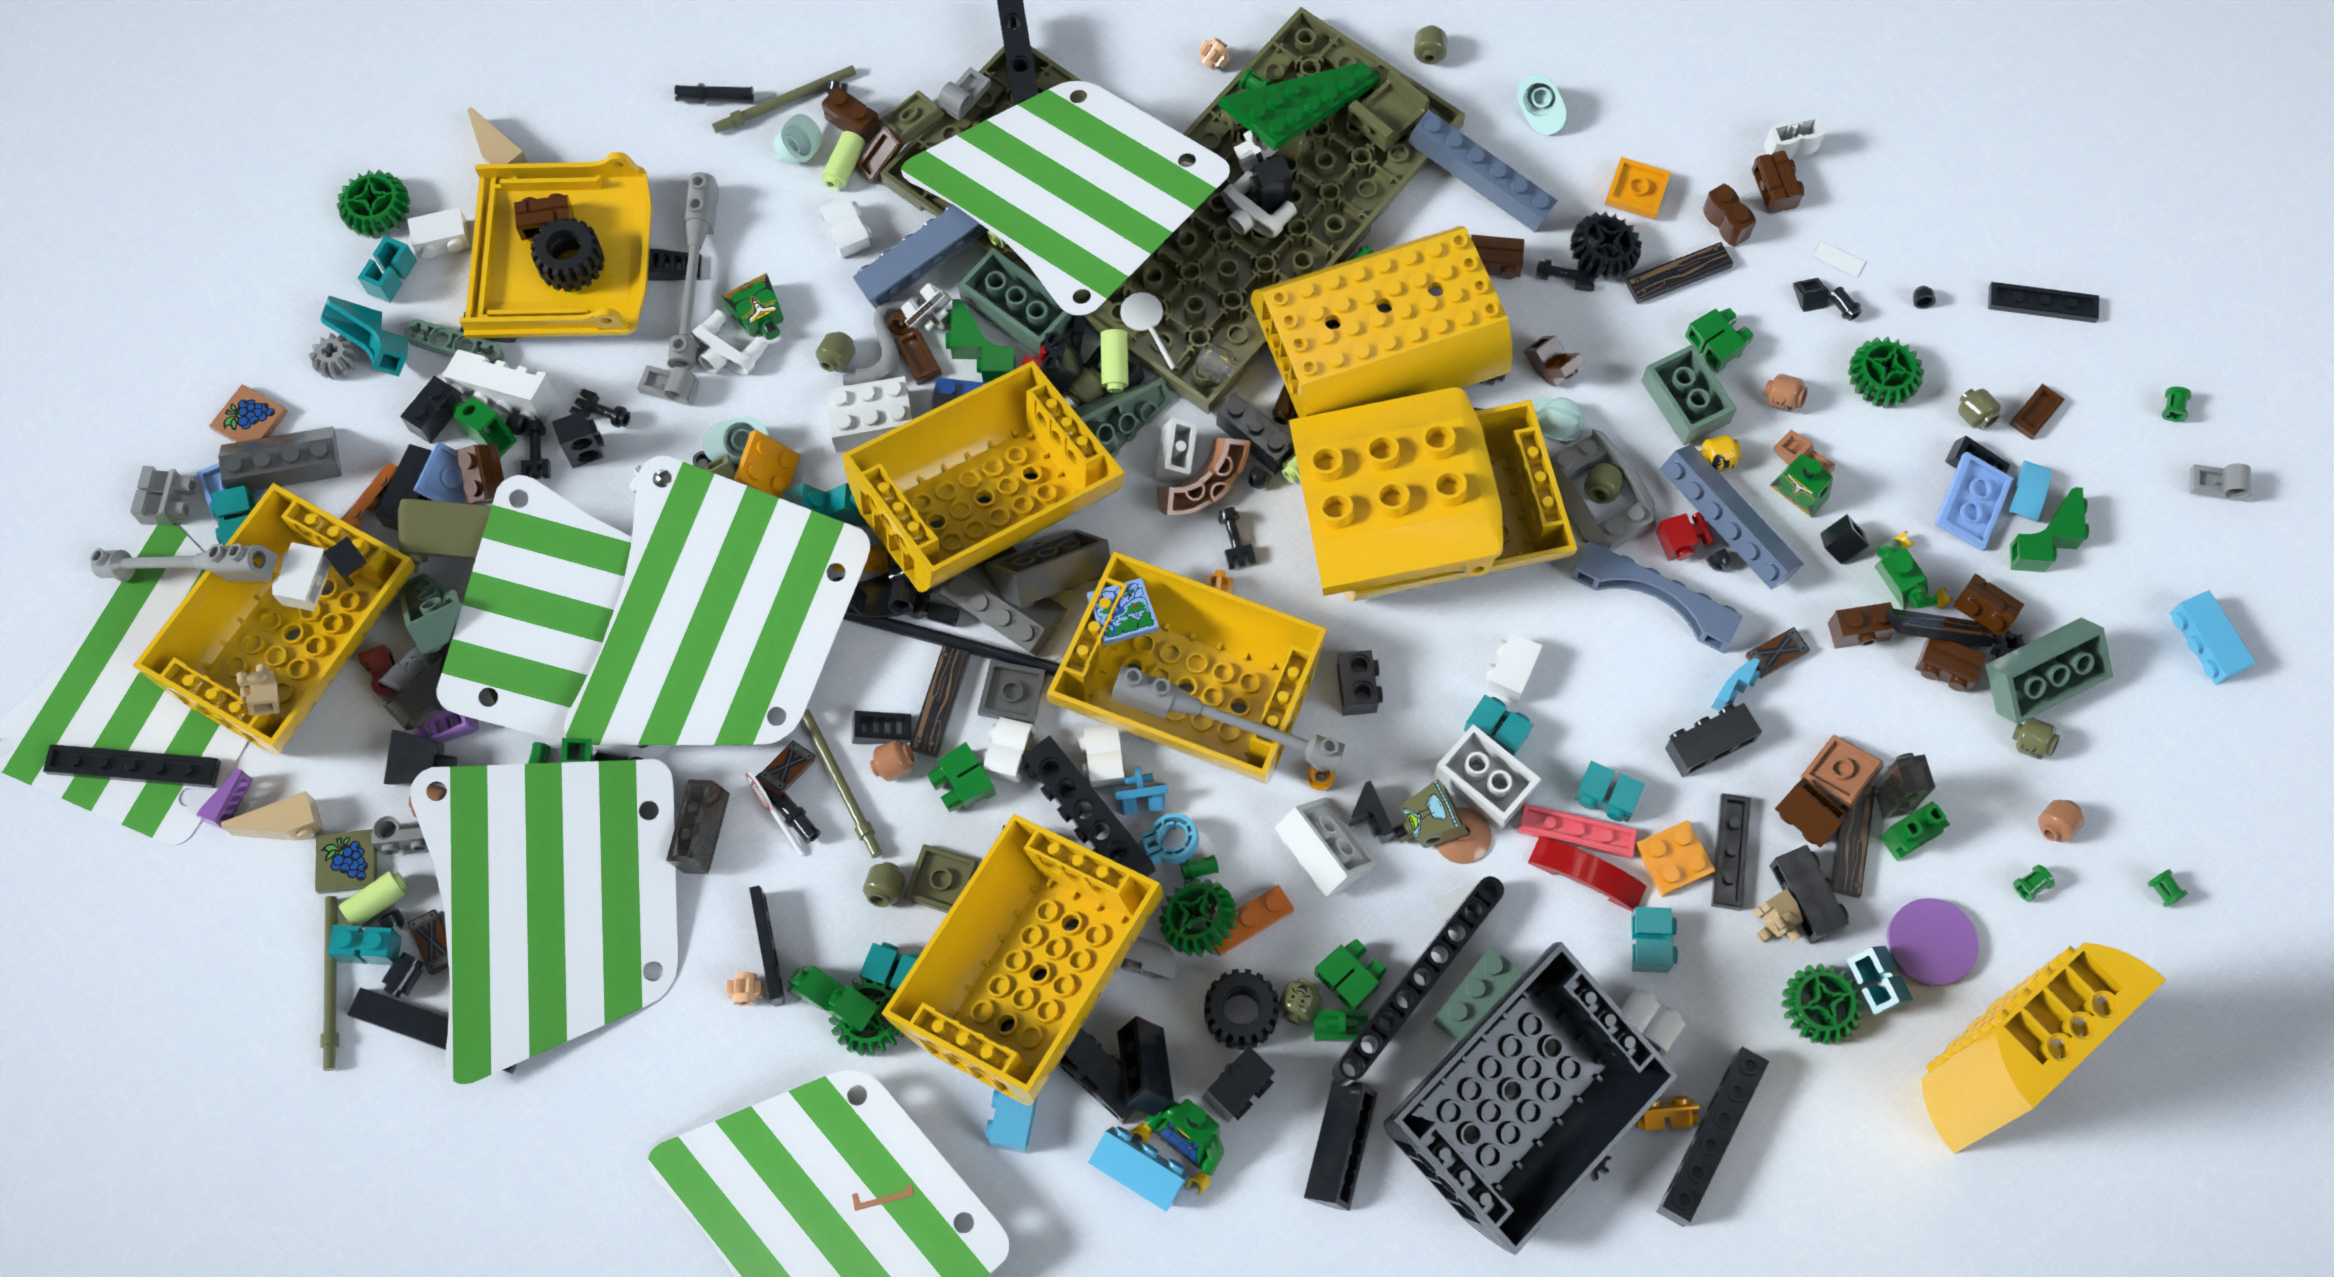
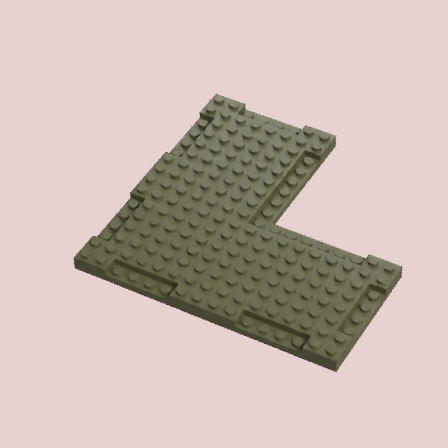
M1302 7L1293 14L1183 133L1184 136L1226 160L1230 169L1228 178L1178 227V239L1162 243L1097 310L1083 315L1086 319L1085 323L1100 334L1102 331L1109 329L1126 331L1128 333V353L1155 373L1164 377L1168 387L1208 415L1240 380L1242 371L1267 344L1251 305L1253 291L1342 263L1371 231V225L1430 159L1407 143L1416 125L1384 152L1347 121L1348 106L1352 103L1350 102L1306 130V136L1310 137L1304 157H1299L1296 161L1285 159L1293 175L1291 203L1296 207L1297 214L1283 226V231L1275 238L1266 237L1253 229H1250L1245 235H1239L1230 227L1227 221L1232 211L1223 201L1221 191L1229 184H1234L1244 174L1233 147L1245 142L1243 134L1249 130L1233 132L1228 124H1223L1221 117L1222 108L1218 106L1219 97L1247 91V89L1239 88V82L1249 67L1254 69L1255 73L1261 77L1272 79L1273 84L1363 62L1379 74L1381 78L1377 86L1355 99L1359 103L1363 102L1386 82L1388 72L1393 69L1398 74L1404 75L1415 88L1425 92L1430 100L1428 109L1458 131L1464 125L1465 113ZM1004 46L979 71V73L991 79V86L967 114L958 121L943 111L944 116L912 139L880 172L882 183L920 211L926 209L935 217H938L944 213V210L951 203L906 180L902 175V165L911 157L1013 107ZM1031 46L1038 94L1064 82L1082 81ZM1076 90L1070 95V100L1074 103H1081L1087 98V93L1083 90ZM1253 134L1255 143H1257L1259 138ZM1186 153L1179 157L1178 163L1180 164L1183 161L1195 163L1196 157L1193 154ZM1248 191L1244 196L1250 199ZM1276 210L1268 212V214L1272 215ZM987 232L972 242L986 253L994 248L1039 280L1027 263L1009 245L1003 248L998 244L995 246L989 239ZM1086 289L1077 290L1073 294V301L1078 304L1086 303L1091 298V293ZM1139 292L1149 293L1161 302L1163 308L1162 319L1154 329L1173 361L1174 369H1170L1149 330L1136 331L1127 327L1122 321L1120 315L1121 305L1130 295ZM1201 362H1208V363H1206V364L1204 365V367H1203L1204 371H1203V370L1200 368V363H1201Z

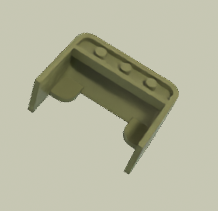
M402 499L398 508L399 552L411 558L415 565L413 573H418L419 565L427 562L429 555L476 560L492 506Z

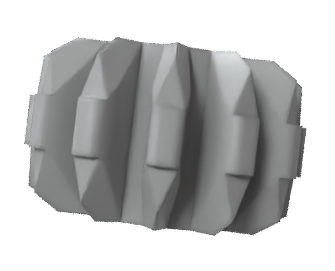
M330 333L328 339L320 337V344H312L314 351L309 353L313 364L312 367L322 377L327 379L332 376L333 379L338 380L340 374L348 377V369H356L354 362L359 360L356 347L353 342H350V340H347L342 335L336 337Z

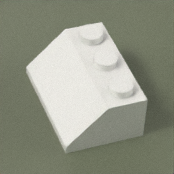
M1327 797L1296 806L1275 827L1282 842L1291 849L1297 857L1300 866L1306 869L1315 881L1316 887L1326 897L1344 890L1378 865Z

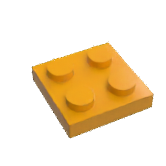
M1621 157L1605 205L1655 220L1671 172Z
M758 430L751 431L734 480L783 499V492L789 490L800 454Z
M1688 820L1636 842L1635 848L1661 897L1706 878L1715 872L1711 861Z

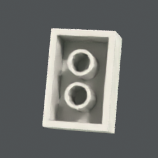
M905 376L824 390L831 438L836 452L851 450L913 420Z
M1474 724L1436 765L1433 775L1500 831L1537 790L1541 781L1539 776Z

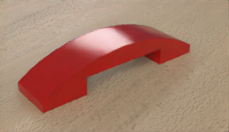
M1540 836L1527 862L1552 875L1556 872L1609 897L1608 901L1633 912L1636 906H1639L1647 887L1627 872L1592 854Z

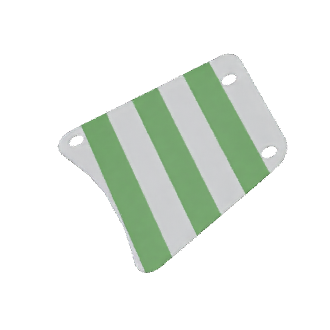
M1069 81L1054 86L911 157L901 168L903 177L910 183L960 208L1005 241L1032 269L1059 307L1072 315H1086L1097 310L1228 178L1230 173L1227 161L1216 153L1102 87L1084 81ZM1076 90H1083L1087 93V98L1081 103H1074L1070 100V95ZM1190 153L1196 157V162L1190 167H1182L1178 163L1179 157ZM1080 289H1086L1091 293L1090 300L1083 304L1073 301V294Z
M656 456L649 459L643 464L637 477L632 543L624 583L600 652L578 696L567 713L563 726L565 736L567 738L592 739V745L771 744L786 737L796 728L803 717L866 564L870 551V540L867 534L861 528L670 456ZM660 469L669 471L672 476L670 484L663 488L656 486L653 482L654 473ZM834 563L843 565L846 571L844 578L837 582L831 581L826 573L827 568ZM774 707H781L786 712V720L779 726L770 724L767 719L769 710Z
M516 475L505 479L498 486L437 686L436 693L440 704L446 710L466 717L562 742V738H567L563 727L565 719L600 652L624 583L632 536L588 515L531 477ZM520 489L528 494L527 505L522 508H515L510 504L509 496L514 490ZM484 688H493L497 692L498 700L493 706L486 707L480 703L479 693ZM635 745L592 746L594 751L603 750L624 755L629 760L634 756L643 759L659 756L667 751L671 745H648L644 748H638Z
M176 523L174 525H151L143 535L132 558L195 556L203 553V551ZM196 567L136 569L130 580L127 582L119 581L109 599L71 652L34 691L0 720V740L7 738L13 742V750L10 754L0 756V772L164 844L177 845L190 838L201 822V819L196 816L197 812L224 783L248 740L183 704L144 676L133 664L206 570ZM50 744L218 758L221 761L215 788L49 775L43 772ZM187 788H193L198 792V799L191 806H183L179 801L180 793Z
M656 759L431 767L422 771L415 778L410 791L411 803L435 867L444 907L450 978L445 1064L447 1074L454 1082L458 1084L474 1083L642 1009L666 994L677 973L678 935L674 790L672 773L663 762ZM432 782H441L446 786V796L440 801H432L427 796V787ZM646 801L656 803L659 808L657 817L653 820L643 819L639 814V807L642 803ZM649 962H658L663 967V975L657 981H649L644 977L643 969Z
M842 1070L784 1092L662 1142L653 1148L648 1157V1168L655 1181L672 1196L705 1233L734 1277H987L1006 1260L1009 1253L1008 1235L1000 1223L885 1087L871 1075L860 1071ZM855 1085H861L867 1091L866 1101L858 1106L852 1105L847 1096L850 1088ZM912 1184L914 1196L858 1211L854 1210L852 1194L858 1193L859 1201L862 1203L907 1191L906 1185ZM961 1212L971 1214L974 1219L972 1230L964 1234L959 1233L954 1227V1219Z

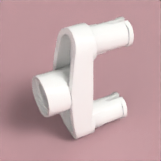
M1247 170L1234 184H1229L1221 191L1223 201L1232 211L1227 221L1230 227L1239 235H1245L1250 229H1253L1266 237L1275 238L1283 231V226L1297 214V209L1291 202L1286 201L1271 215L1244 196L1252 189L1250 184L1252 172Z
M715 310L703 324H698L691 331L692 337L697 340V345L703 350L698 360L712 374H716L724 366L732 371L746 375L755 367V362L762 354L769 349L768 344L764 339L757 336L743 351L736 350L715 336L728 322L724 313Z

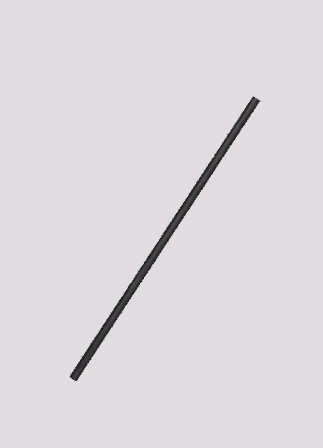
M845 614L843 620L939 646L946 645L966 650L970 654L987 659L1046 670L1047 675L1054 677L1060 666V663L889 617L872 618Z

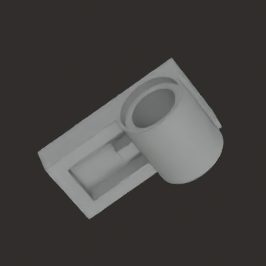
M969 67L956 83L950 81L942 88L939 94V107L960 121L990 88L991 79Z
M646 365L637 389L642 394L690 406L699 381L691 371L681 367H673L672 371Z
M2241 463L2230 464L2225 468L2194 464L2190 469V494L2246 502L2251 495V467Z
M391 816L379 818L373 826L371 844L382 854H398L400 850L411 849L412 851L428 850L420 827L405 829ZM396 828L392 836L385 838L388 830Z

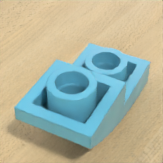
M2024 460L2014 485L2017 487L2008 512L2031 521H2038L2046 499L2051 469Z
M1753 658L1735 671L1720 690L1711 708L1720 711L1726 704H1733L1738 692L1744 693L1748 685L1753 687L1760 674V671L1756 670L1760 660Z

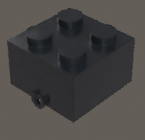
M1248 1046L1232 1064L1229 1063L1225 1066L1224 1072L1220 1073L1219 1078L1206 1090L1202 1098L1227 1122L1233 1117L1239 1121L1253 1105L1250 1099L1254 1095L1259 1099L1274 1083L1271 1077L1276 1071Z

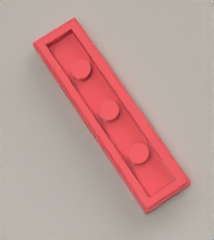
M1524 803L1517 833L1537 838L1540 836L1567 845L1632 860L1638 829Z

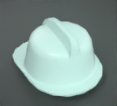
M1538 74L1528 76L1520 83L1517 89V99L1532 129L1543 135L1558 132L1566 122L1567 111L1556 85L1550 78Z
M804 114L792 116L781 127V130L774 139V147L778 153L775 159H783L790 164L810 160L822 145L821 131L816 122Z
M1548 397L1531 399L1544 437L1569 442L1576 440L1582 435L1585 429V419L1573 401L1562 397L1556 399Z
M739 417L719 422L711 426L705 433L703 450L711 461L728 453L734 464L740 463L750 432L758 430L767 436L768 432L764 424L752 417Z

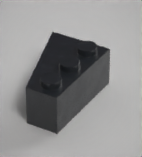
M1081 1028L1058 1066L1118 1121L1124 1124L1137 1109L1126 1105L1121 1061L1113 1054L1109 1055L1102 1049V1045L1096 1038L1090 1034L1088 1035Z

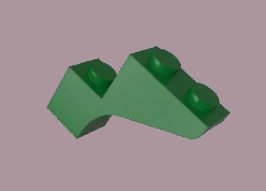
M952 299V309H947V325H951V333H946V349L951 350L952 359H977V373L982 374L983 383H988L1015 370V347H1004L989 342L981 333L965 303L960 299Z
M2075 487L2071 489L2067 497L2059 505L2045 530L2033 534L2018 533L2010 544L2011 570L2045 572L2056 561V548L2077 549L2088 538L2089 525L2085 523L2088 502L2084 498L2083 488Z
M803 966L801 970L797 968L788 980L791 986L787 992L829 1013L855 1031H863L879 1005L850 985L843 986L816 966Z

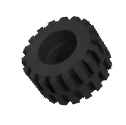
M559 218L558 222L554 223V220L548 222L549 226H542L539 229L540 234L534 235V243H531L530 248L535 266L541 278L544 279L548 286L552 285L558 291L563 288L565 292H571L572 288H575L576 291L582 290L581 286L586 285L588 287L592 284V279H598L600 276L598 271H603V261L605 260L598 238L591 226L588 227L587 223L582 220L578 223L576 218H570L569 221H566L565 218ZM579 250L575 256L569 259H557L565 251Z
M1233 969L1232 974L1227 975L1226 972L1221 974L1218 981L1215 979L1211 983V989L1207 990L1204 1002L1205 1023L1208 1025L1207 1029L1210 1034L1213 1033L1217 1042L1221 1043L1223 1041L1226 1043L1225 1047L1232 1049V1046H1237L1238 1050H1245L1246 1046H1250L1253 1049L1257 1047V1043L1262 1042L1263 1044L1267 1041L1269 1034L1272 1035L1279 1015L1278 994L1276 990L1273 991V984L1269 980H1263L1262 974L1257 972L1256 975H1253L1250 969H1245V973H1239V969ZM1245 995L1252 998L1258 1004L1259 1015L1250 1023L1237 1024L1226 1017L1224 1004L1234 996Z

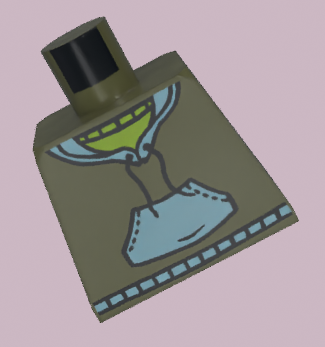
M1439 779L1433 781L1402 805L1401 808L1407 821L1393 828L1400 843L1415 837L1423 848H1429L1469 834L1447 787Z

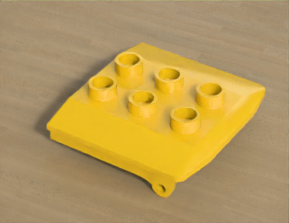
M612 152L607 155V158L595 162L475 164V170L479 176L468 295L465 317H461L459 320L464 330V337L515 338L632 334L638 327L647 293L652 202L648 175L645 169L636 165L628 155L622 152ZM554 193L568 195L573 208L574 218L577 219L578 223L582 220L587 223L588 227H592L602 248L605 261H603V271H598L600 275L598 279H592V284L588 287L586 285L581 286L582 290L576 291L575 288H572L571 292H565L563 288L558 291L552 285L548 286L544 279L541 278L531 256L532 251L530 247L534 240H521L517 231L514 202L522 201L527 197L536 199L547 198ZM579 250L565 251L557 259H569L575 256Z
M1452 387L1289 420L1323 596L1445 572L1462 571L1467 572V575L1481 576L1490 571L1495 559L1502 554L1504 550L1502 506L1481 423L1466 392L1461 388Z

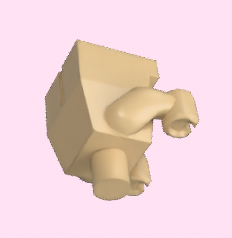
M267 664L256 665V672H251V675H248L246 672L237 673V683L242 687L240 688V697L243 702L247 703L249 716L280 713L278 686L273 671L268 670Z
M1787 888L1752 911L1757 918L1761 917L1766 925L1765 928L1757 932L1761 942L1772 937L1771 934H1775L1779 938L1786 933L1792 942L1802 937L1796 926L1803 922L1797 902Z

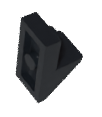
M1370 780L1365 782L1351 815L1349 827L1370 819L1371 821H1368V825L1373 837H1379L1381 844L1392 841L1394 829Z

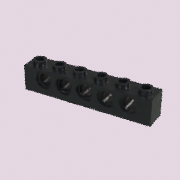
M1050 735L1022 756L1027 764L1024 770L1033 781L1038 779L1043 786L1040 790L1049 802L1055 799L1060 806L1057 809L1058 813L1066 823L1072 821L1077 828L1073 831L1083 844L1089 842L1094 848L1092 851L1115 861L1114 858L1118 853H1127L1125 859L1115 862L1146 877L1156 871L1152 860ZM1059 769L1055 776H1047L1049 771ZM1068 790H1076L1073 796L1063 797ZM1084 811H1093L1090 817L1080 818ZM1101 832H1110L1109 836L1106 839H1097V836Z
M1741 1047L1733 1055L1656 1210L1657 1213L1682 1227L1691 1222L1770 1061L1744 1047Z

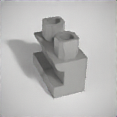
M143 466L137 485L139 490L135 492L130 512L140 524L174 525L175 519L188 518L189 504L187 501L180 499L181 495H193L196 483L191 477L180 476L175 469H170L167 472L158 471L153 466Z

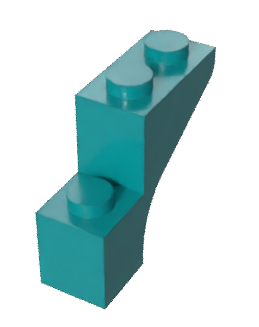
M328 295L320 321L365 350L371 358L372 369L399 377L408 356V338L382 330L381 311Z
M803 483L783 492V499L844 523L869 526L858 510L848 483L827 492Z

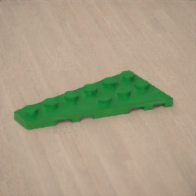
M1359 62L1219 97L1218 106L1275 151L1377 86L1381 76L1365 63Z

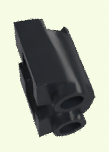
M1054 331L1045 333L1044 350L1050 352V355L1044 359L1041 371L1058 392L1062 394L1070 389L1067 385L1073 381L1076 375L1078 377L1081 376L1084 363L1082 355L1078 353L1076 348L1058 332Z

